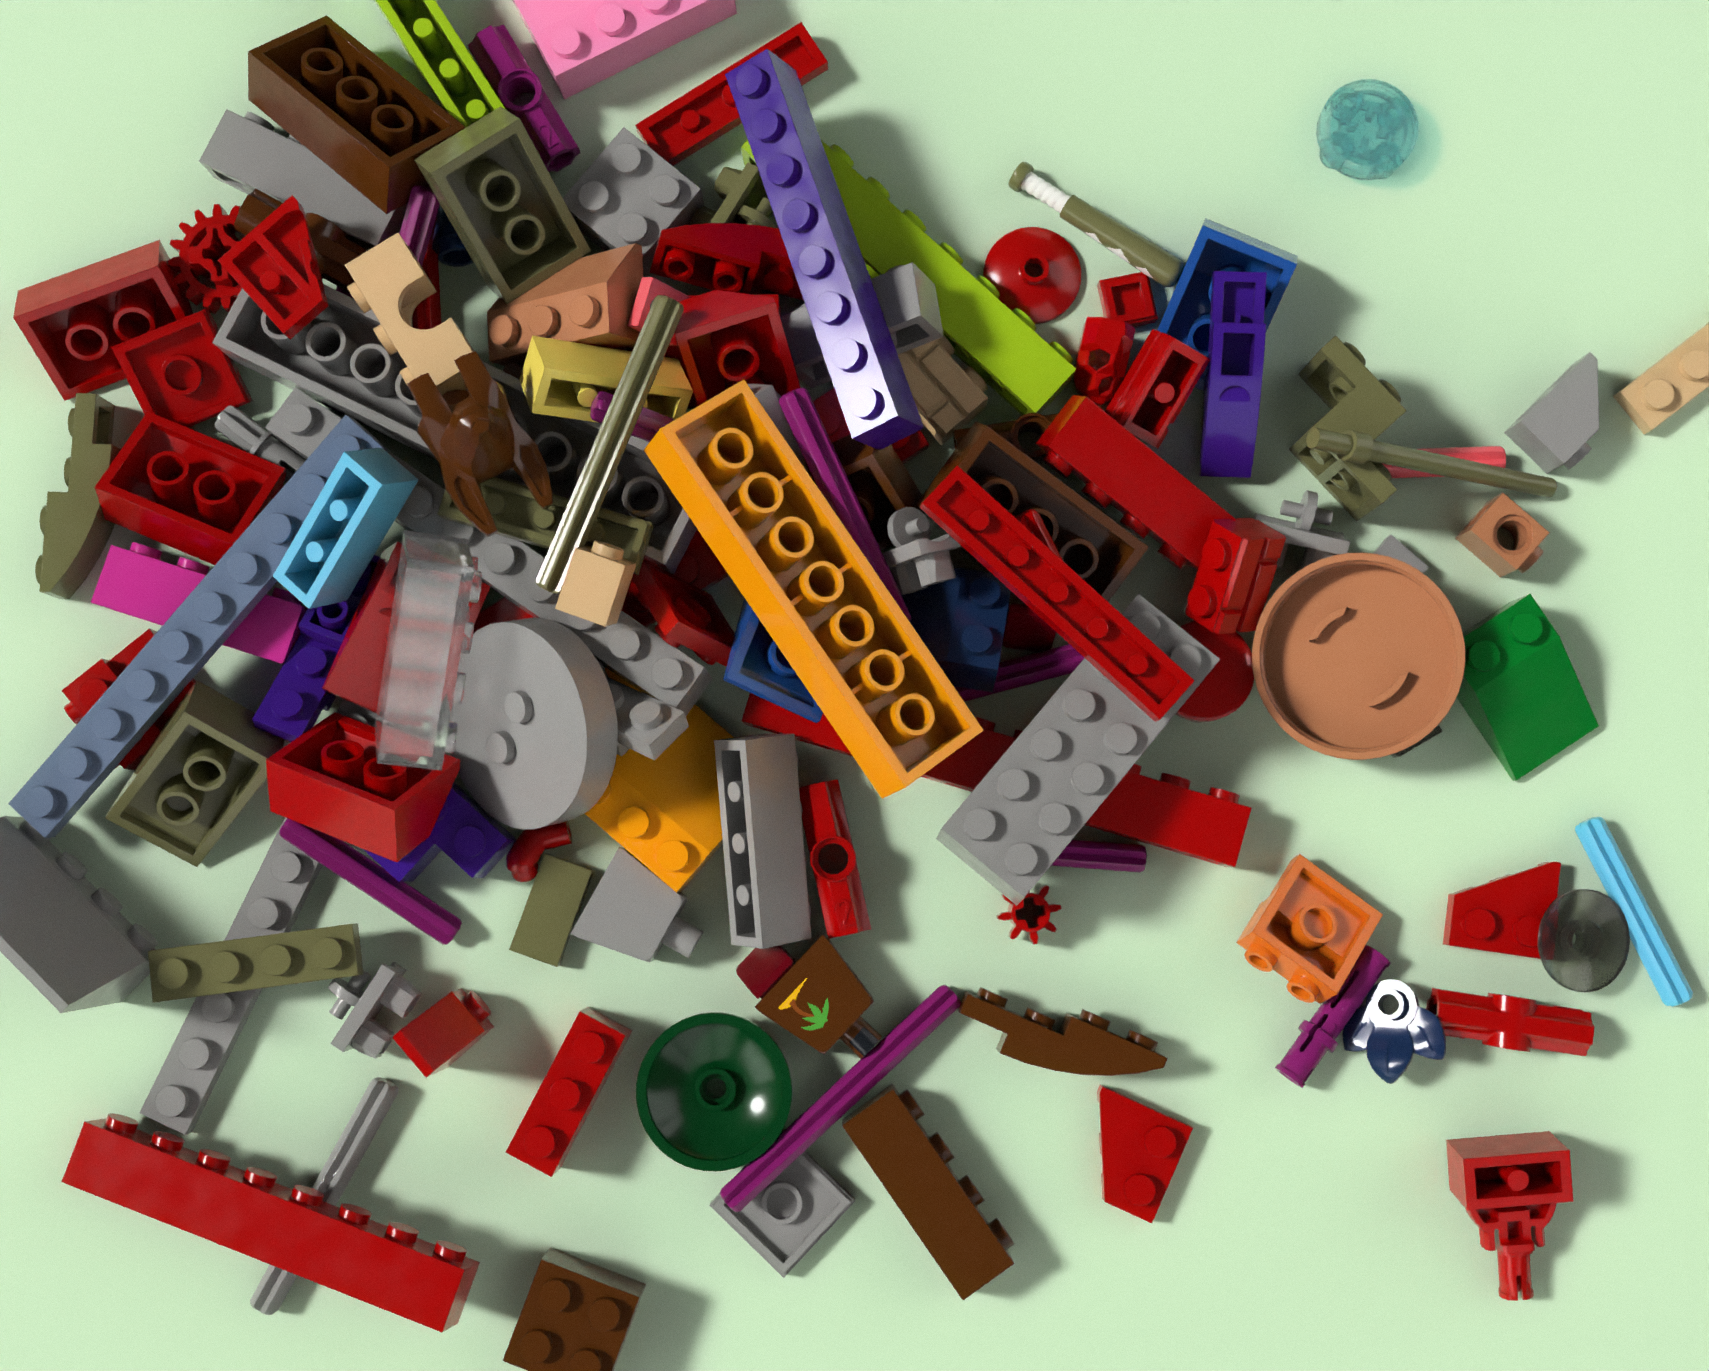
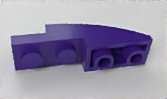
M1213 272L1208 347L1210 362L1207 365V375H1205L1199 476L1251 478L1266 336L1264 310L1267 272Z
M373 556L347 601L307 609L298 625L301 633L252 718L256 728L292 742L314 726L322 710L329 711L336 695L323 690L322 687L380 557Z

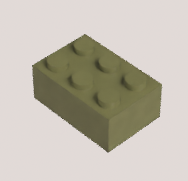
M501 106L414 159L487 286L506 304L591 251L520 118Z

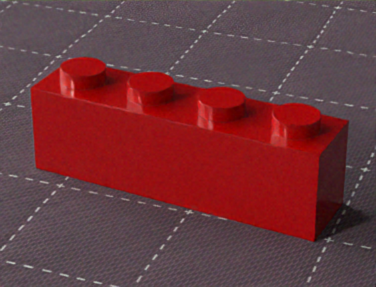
M1072 395L1035 443L1047 452L1043 461L1049 467L1065 478L1073 473L1086 484L1081 490L1083 494L1104 509L1109 504L1115 507L1124 515L1119 522L1126 529L1143 540L1147 535L1151 536L1162 545L1157 553L1180 570L1185 565L1198 569L1202 557V549L1207 541L1213 519H1235L1087 396Z

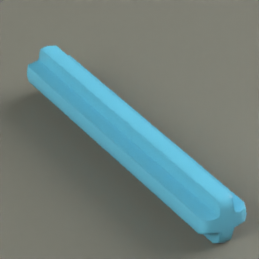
M1592 817L1579 823L1575 827V832L1662 1002L1666 1006L1671 1007L1687 1002L1693 997V991L1605 820L1602 817Z

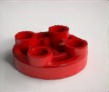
M1196 621L1181 625L1180 627L1220 660L1181 706L1176 715L1196 723L1215 721L1230 715L1246 701L1254 684L1250 648L1237 632L1217 634Z

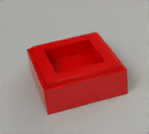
M1139 272L1099 280L1097 287L1104 317L1124 321L1133 327L1156 323L1158 316L1150 280L1147 275Z

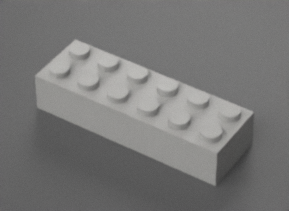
M1140 594L1135 597L1122 615L1195 680L1168 712L1159 721L1155 722L1084 658L944 824L936 838L1016 906L1025 898L1220 660Z

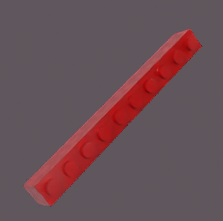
M752 693L749 694L741 720L744 725L774 734L794 733L795 740L852 756L824 713L821 720L815 723ZM975 717L984 731L921 777L972 792L1023 731L1015 729L1013 737L994 732L996 723ZM1134 764L1085 823V826L1213 864L1235 867L1252 808L1238 804L1240 795L1210 787L1207 795L1190 790L1191 781L1179 776L1161 773L1160 779L1156 780L1140 775L1142 766Z

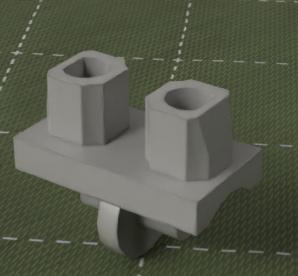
M1306 490L1300 503L1283 500L1280 514L1294 517L1296 522L1255 513L1254 519L1259 520L1286 537L1281 556L1277 560V567L1283 566L1289 543L1305 547L1300 570L1323 558L1348 553L1350 541L1344 539L1343 533L1312 526L1313 522L1329 526L1333 518V511L1317 508V492Z
M904 507L894 512L889 518L887 530L891 543L896 548L882 554L901 595L914 593L926 589L930 585L956 578L949 551L961 547V545L949 534L929 540L931 535L929 521L920 510L914 507Z
M392 962L390 966L382 964L364 992L362 989L371 977L364 970V975L352 976L349 982L340 978L333 979L328 988L339 998L329 1012L342 1020L350 1007L354 1006V1008L330 1044L342 1052L355 1049L375 1059L381 1057L395 1033L375 1021L383 1006H386L402 1018L407 1017L422 996V993L409 980L403 977L407 970L396 962Z

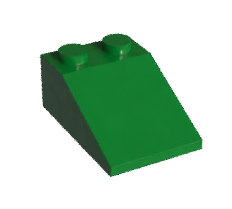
M1531 594L1509 602L1463 632L1466 662L1464 677L1457 699L1513 781L1520 779L1599 727L1560 636Z

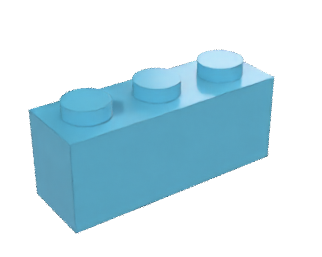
M383 448L345 451L273 577L308 609L347 601L419 479Z

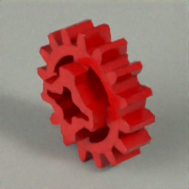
M214 204L213 216L208 218L199 209L196 210L194 214L197 224L191 227L189 224L181 222L179 227L185 234L184 239L171 240L169 244L179 253L178 257L168 260V265L175 272L180 273L173 279L175 285L182 291L187 290L185 297L197 306L203 302V307L208 308L210 313L213 314L217 313L221 304L229 313L242 289L225 268L219 266L220 263L217 261L239 242V239L235 236V231L237 230L234 227V222L240 206L237 205L232 208L228 215L220 204ZM198 275H203L206 279L211 278L216 289L203 285Z

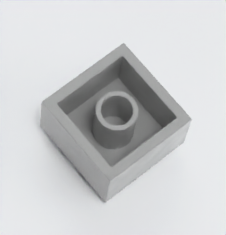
M625 127L622 128L563 197L581 233L602 250L608 251L634 243L642 245L644 277H648L650 274L652 260L661 231L663 229L689 225L697 209L705 206L701 188Z

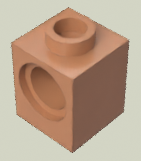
M1501 493L1487 501L1455 539L1499 577H1503L1516 570H1519L1521 573L1528 570L1542 555L1543 550L1538 545L1550 532L1507 495ZM1499 527L1507 529L1512 534L1514 539L1512 550L1505 549L1498 542L1497 531Z

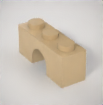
M399 233L394 234L345 264V267L355 281L347 286L350 294L364 314L372 309L380 325L373 328L388 354L391 356L398 352L407 367L399 371L405 383L407 384L420 375L429 373L442 395L451 390H466L467 388L454 360L462 355L474 352L454 320L449 318L440 325L426 330L412 327V315L416 306L437 291Z

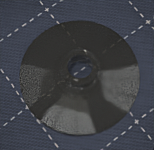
M1589 889L1571 890L1556 898L1545 911L1538 931L1539 955L1549 976L1562 987L1577 992L1600 990L1617 978L1628 957L1630 934L1627 921L1619 906L1607 895ZM1575 933L1576 940L1573 945V935Z

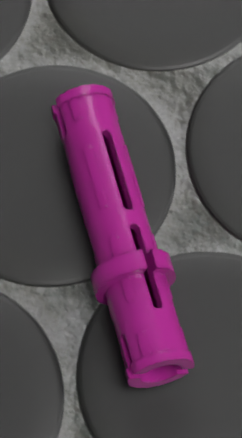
M1365 945L1338 994L1324 1001L1309 1022L1303 1020L1298 1027L1301 1034L1281 1062L1276 1065L1275 1069L1288 1080L1303 1088L1305 1082L1326 1052H1334L1338 1046V1043L1335 1041L1357 1008L1360 1007L1384 970L1390 966L1389 960L1374 948Z

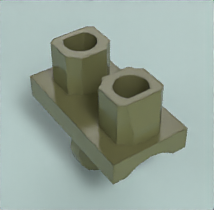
M747 163L743 171L724 167L715 181L714 188L718 196L724 199L717 212L705 206L698 208L689 222V225L738 223L777 228L768 219L772 208L758 167L751 163Z

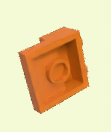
M1299 854L1290 861L1270 896L1259 904L1236 943L1247 950L1244 954L1245 959L1253 967L1264 972H1270L1273 969L1288 980L1287 990L1294 997L1303 1002L1312 1003L1316 1001L1320 1004L1338 994L1383 914Z

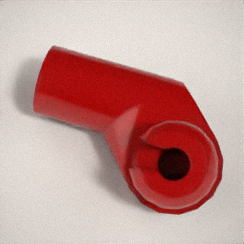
M565 821L542 828L522 831L506 855V867L511 871L513 879L518 882L533 880L538 873L537 862L544 850L573 843L569 822Z

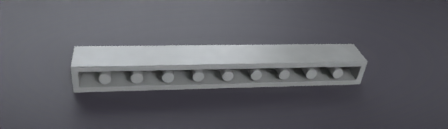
M295 387L265 428L291 450L307 460L340 422L341 418ZM391 452L388 453L419 479L396 517V523L483 583L491 586L490 588L532 617L545 618L564 625L574 632L589 647L596 659L603 662L604 666L642 693L684 711L685 716L688 715L712 681V677L705 667L677 648L666 643L657 634L623 611L620 612L616 624L604 627L555 609L559 595L546 591L536 584V578L545 559L543 556L519 540L498 534L487 537L477 528L441 518L437 513L445 489Z

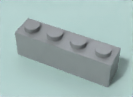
M226 109L199 160L215 179L246 194H251L256 188L282 203L293 195L304 208L305 215L307 213H314L328 219L346 234V239L366 250H370L396 233L400 234L407 204L388 214L384 213L292 135L286 138L274 132V126L254 113L247 112L245 117H242Z
M756 734L714 740L731 945L765 949L812 938L810 926L811 908L808 902L807 858L803 842L801 818L803 810L799 794L798 754L795 746V734Z

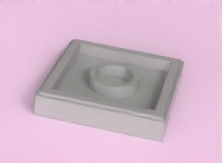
M804 1151L741 1211H733L721 1198L720 1193L710 1202L709 1206L784 1278L855 1202V1198L811 1155Z

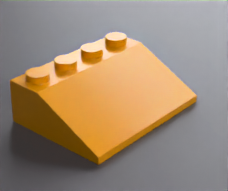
M605 668L609 678L638 690L608 668ZM696 705L693 706L686 716L689 727L656 760H652L631 749L622 757L616 755L614 770L605 792L598 802L589 811L584 813L676 893L682 892L723 844L714 740L734 737Z

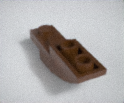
M982 987L979 988L977 995L965 991L961 999V1005L957 1009L959 1013L1003 1032L996 1047L1000 1054L1054 1071L1103 1076L1137 1074L1164 1068L1168 1059L1162 1054L1155 1052L1158 1044L1157 1041L1132 1030H1129L1126 1038L1107 1031L1111 1021L1082 1009L1079 1018L1066 1013L1059 1031L1052 1029L1055 1019L1028 1007L1024 1016L1005 1008L1008 1001L1007 998Z

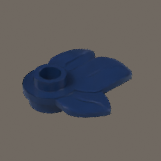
M1386 979L1375 984L1367 995L1366 1005L1358 1008L1343 1028L1344 1049L1352 1052L1367 1050V1058L1372 1069L1382 1080L1389 1084L1395 1083L1406 1071L1412 1060L1413 1053L1429 1059L1443 1060L1445 1058L1446 1037L1438 1016L1420 1007L1415 991L1408 984L1399 980ZM1394 995L1399 1002V1007L1394 1014L1389 1015L1384 1011L1383 1002L1388 996Z

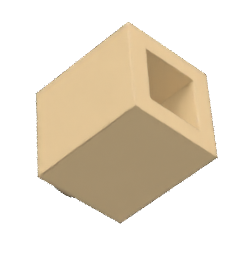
M594 540L592 547H575L555 609L604 627L616 624L636 563L622 559L625 550L605 542Z

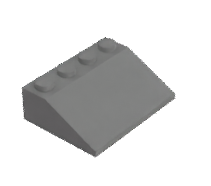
M1 817L0 952L60 1013L122 1002L150 974L148 951L156 950L157 940L143 926L136 923L132 925L119 912L123 907L114 895L103 888L96 889L84 877L87 874V869L76 857L67 852L61 853L49 841L51 838H44L23 817Z

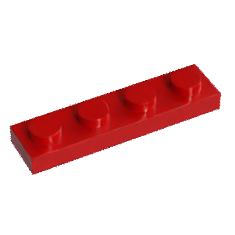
M802 22L636 124L637 132L648 147L674 166L742 124L725 76L726 73L768 49L796 70L801 86L827 71L828 61Z

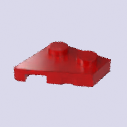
M293 195L217 260L290 340L329 306L305 211Z
M1544 862L1536 867L1515 874H1508L1490 880L1488 883L1449 894L1443 945L1550 960L1561 863Z
M1100 1085L1097 1090V1101L1099 1102L1100 1113L1099 1143L1100 1154L1102 1155V1199L1112 1206L1149 1223H1153L1193 1128L1186 1123Z

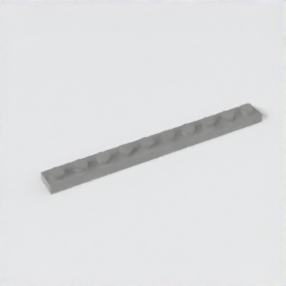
M345 699L342 700L336 712L386 732L389 731L393 723L392 720ZM286 817L224 941L291 931L323 865L280 837L279 832L287 820ZM262 988L196 997L139 1112L140 1114L184 1135L192 1133Z

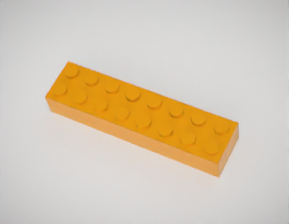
M744 379L659 429L645 447L644 452L882 799L906 788L984 731Z

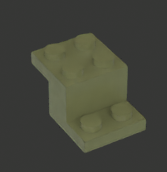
M1335 335L1298 374L1331 410L1315 423L1289 450L1357 522L1383 504L1397 491V488L1390 482L1392 480L1390 472L1382 463L1367 461L1364 464H1356L1342 461L1334 453L1310 449L1306 444L1307 434L1312 428L1343 433L1345 430H1354L1368 433L1375 440L1407 410L1400 404L1401 397L1397 390L1383 379L1378 380L1365 367L1366 361L1361 352L1348 342L1343 343Z

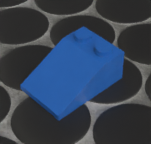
M1205 218L1157 331L1176 338L1208 357L1213 272L1235 271L1267 272L1264 324H1266L1267 332L1297 266L1298 256ZM1207 367L1195 385L1196 388L1203 391Z
M744 598L723 680L818 723L823 714L822 710Z

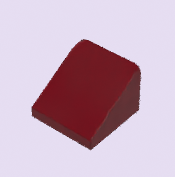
M1012 603L1008 607L1002 646L1032 652L1049 650L1052 648L1056 631L1027 605Z
M781 945L765 949L755 948L737 966L736 973L757 999H762L795 964V958Z

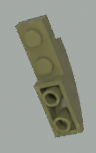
M76 393L75 408L70 410L68 416V430L72 437L71 457L66 459L64 465V479L68 486V492L48 491L47 505L40 512L39 522L41 532L44 535L43 553L36 562V579L40 584L39 592L59 599H70L86 580L100 558L115 525L105 520L94 488L121 450L112 444L115 405L97 394Z

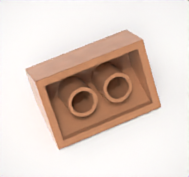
M634 243L579 258L508 304L499 297L487 311L489 361L504 366L507 362L511 363L513 361L524 366L532 335L619 350L634 348L640 332L627 326L641 279L644 277L642 245Z

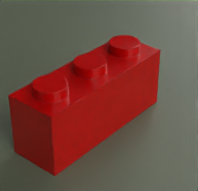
M590 1007L581 1010L505 1153L552 1177L562 1167L633 1030Z

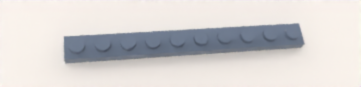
M345 415L8 803L44 838L56 837L274 586L277 580L273 577V574L342 454L345 451L383 448L387 453L390 452L355 419Z

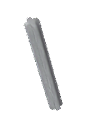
M377 1077L372 1079L312 1187L324 1194L322 1201L334 1206L337 1205L398 1094L399 1088L391 1081ZM269 1265L250 1299L251 1306L266 1315H272L277 1312L297 1275Z

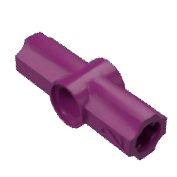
M504 24L500 26L490 25L476 33L475 38L467 45L469 51L505 109L520 118L548 172H558L572 164L574 158L580 154V149L546 95L540 79L532 72ZM532 93L535 95L529 104L524 106L513 104L520 94Z

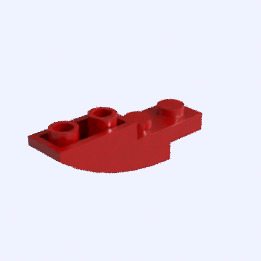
M704 223L683 225L661 231L650 268V273L710 290L749 294L751 287H756L804 301L779 228L738 223Z

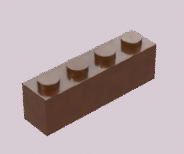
M891 1084L843 1118L842 1126L962 1300H965L1014 1264L1008 1249L1015 1243L998 1218L989 1223L980 1211L978 1205L985 1200L969 1176L965 1175L959 1180L948 1164L955 1157L939 1133L935 1132L929 1137L921 1126L918 1119L925 1114L910 1091L906 1089L899 1094L894 1085Z

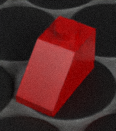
M461 988L451 991L399 1030L392 1038L427 1078L448 1068L493 1029L494 1025L487 1018L491 1015V1011L481 997L474 991L466 994Z

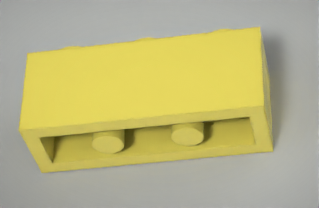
M532 335L519 380L531 413L596 422L590 417L593 400L600 391L614 395L632 351ZM663 358L643 406L672 419H677L686 413L693 393V389L678 359Z

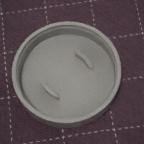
M535 617L498 622L484 626L463 643L449 671L444 698V718L451 755L460 759L458 774L471 796L494 819L510 827L523 830L537 829L569 821L589 811L601 798L609 784L616 762L618 747V723L612 692L603 669L589 647L564 625L553 620Z

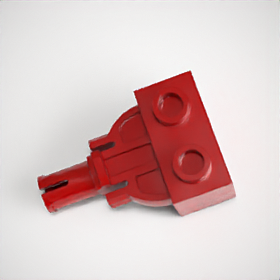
M1550 1131L1446 1140L1450 1191L1465 1207L1471 1220L1479 1227L1481 1247L1488 1251L1497 1250L1499 1296L1506 1300L1518 1301V1291H1521V1298L1523 1300L1531 1299L1534 1296L1531 1282L1530 1254L1535 1251L1534 1244L1537 1247L1545 1246L1544 1227L1553 1217L1556 1204L1573 1202L1570 1150Z

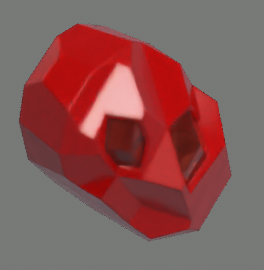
M1106 317L1086 318L1074 364L1077 370L1073 376V382L1079 396H1087L1098 406L1113 398L1125 377L1136 328L1124 321Z

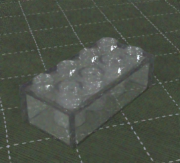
M408 530L403 531L374 725L377 764L442 770L445 752L454 753L458 725L457 722H453V703L462 704L466 679L465 672H461L462 656L460 654H470L474 632V623L469 622L470 607L468 605L469 602L478 603L482 584V571H478V557L471 556L468 540L465 538Z

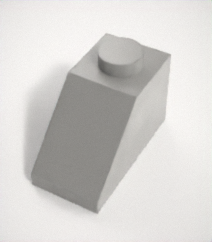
M1589 352L1573 363L1504 432L1546 474L1562 465L1568 470L1571 469L1592 449L1586 442L1599 430L1597 358Z

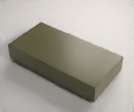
M544 854L509 950L559 967L594 870L550 854Z

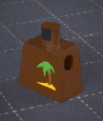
M824 933L755 1006L763 1015L822 1054H825L840 1039L862 1059L882 1037L861 1017L874 1002L873 997Z

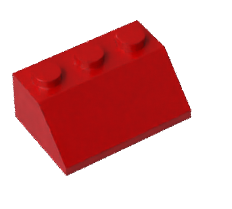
M160 240L18 290L13 318L64 401L76 397V393H88L127 379L111 347L194 314L189 299L185 297L186 291H182L173 281L178 273L168 265L170 258Z
M713 290L678 301L684 306V311L674 335L698 406L743 379L747 384L773 385L774 390L781 397L792 390L801 388L774 297Z
M147 411L94 488L105 520L216 565L282 489L287 473L286 468Z
M334 712L266 759L270 811L381 857L399 862L431 835L460 770V759Z

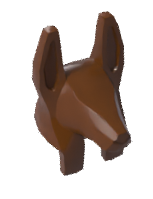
M474 351L454 360L467 390L456 389L447 391L442 395L429 373L420 375L407 383L422 414L417 433L439 461L446 491L458 510L479 531L490 537L496 534L498 530L483 498L480 483L513 468L523 479L536 502L543 510L553 504L547 466L537 444L516 422L503 386L492 379L479 355Z

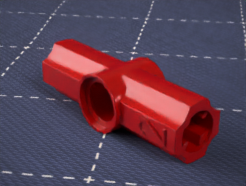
M835 779L799 787L803 810L801 818L828 939L871 930L839 780ZM829 844L842 846L848 854L846 868L837 874L825 872L819 864L820 851Z
M1432 988L1430 998L1427 1000L1426 1009L1438 1016L1445 1036L1482 1040L1484 1045L1530 1052V1048L1580 1056H1586L1589 1047L1593 1044L1594 1025L1591 1012H1585L1580 1009L1536 1004V1000L1495 993L1481 996Z

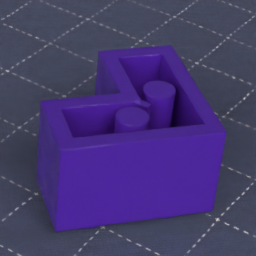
M454 782L431 835L399 862H394L367 850L365 851L398 882H413L441 851L447 854L472 878H484L512 848L517 839Z

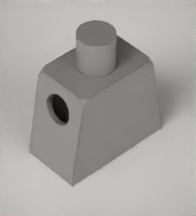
M619 847L570 934L634 958L651 962L655 959L663 944L689 958L703 931L678 917L688 897L682 892L676 893L625 848Z

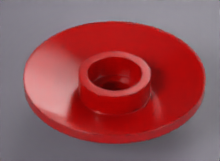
M1025 227L1007 233L993 245L985 260L983 277L996 287L1000 294L998 299L1011 311L1014 308H1018L1027 314L1035 324H1041L1061 316L1072 305L1081 284V266L1073 247L1059 234L1040 227ZM1030 263H1036L1041 266L1043 273L1038 277H1031L1025 272V266Z

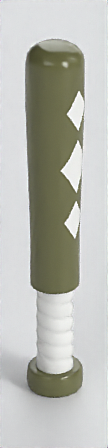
M1021 162L1017 166L1008 183L1012 190L1016 192L1026 190L1027 193L1059 212L1060 218L1084 232L1162 286L1172 287L1179 281L1184 269V264L1180 259L1097 210L1077 196L1066 195L1049 182H1045L1043 178H1039L1038 175L1033 173L1034 168L1031 164Z

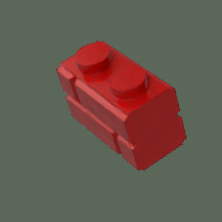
M1152 329L1105 412L1135 437L1159 449L1169 432L1168 425L1173 424L1210 359L1176 338Z
M1235 518L1234 520L1213 519L1207 541L1202 549V557L1194 584L1188 595V603L1185 610L1186 616L1217 634H1229L1236 631H1256L1276 572L1277 560L1281 556L1286 541L1285 535L1253 518Z

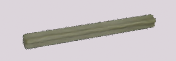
M658 295L654 298L536 578V584L546 591L560 595L575 547L585 546L680 321L684 306L668 296Z

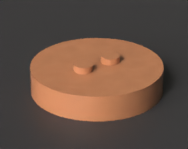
M1363 552L1345 553L1323 558L1307 565L1288 578L1276 590L1265 606L1256 627L1252 647V667L1257 690L1263 704L1277 724L1292 738L1314 751L1336 758L1366 760L1388 756L1414 745L1430 734L1442 722L1453 706L1462 685L1466 662L1464 636L1459 619L1453 606L1441 589L1425 574L1403 561L1380 554Z

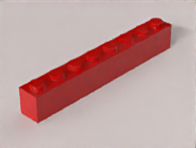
M110 1113L106 1119L84 1122L61 1181L62 1183L439 1332H444L458 1324L480 1264L476 1260L465 1257L467 1250L464 1247L443 1240H438L436 1245L417 1238L419 1231L409 1225L389 1222L388 1226L375 1222L370 1220L372 1213L365 1208L347 1203L341 1204L339 1208L322 1201L324 1194L316 1189L302 1185H295L293 1189L275 1183L277 1175L256 1167H247L246 1171L229 1165L231 1158L223 1153L209 1149H201L199 1153L183 1147L185 1142L183 1138L162 1131H155L151 1135L137 1129L139 1124L137 1120L124 1115Z

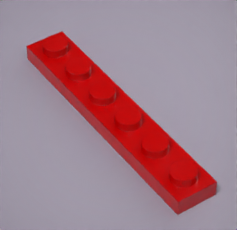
M958 465L922 502L920 506L922 511L1153 721H1159L1195 681Z

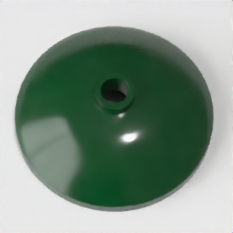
M721 1012L693 1015L682 1019L666 1029L645 1054L636 1082V1104L639 1117L652 1142L675 1162L702 1171L716 1172L735 1169L748 1164L762 1155L771 1147L783 1130L792 1102V1079L789 1066L775 1040L752 1021L734 1014ZM713 1078L723 1080L726 1084V1093L719 1097L711 1095L707 1088L708 1082Z

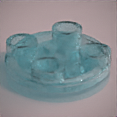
M1375 79L1356 80L1340 87L1327 100L1317 121L1316 136L1320 148L1319 157L1321 162L1327 168L1335 169L1341 174L1354 179L1374 180L1390 177L1409 157L1418 138V118L1411 101L1397 87Z

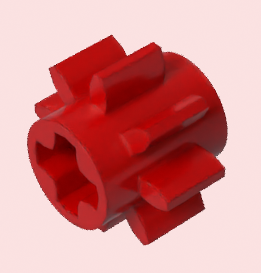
M1043 885L1036 894L1029 891L1025 898L1029 897L1031 904L1039 905L1042 909L1041 914L1034 916V925L1029 927L1026 920L1016 917V910L1024 907V900L1016 906L1001 894L1003 899L1010 904L1008 912H1001L996 916L999 920H1010L1014 925L1009 932V938L1015 939L1023 930L1028 932L1030 942L1037 944V931L1045 928L1048 931L1056 932L1055 925L1049 922L1050 912H1057L1062 908L1058 904H1048L1044 899L1049 892V886Z

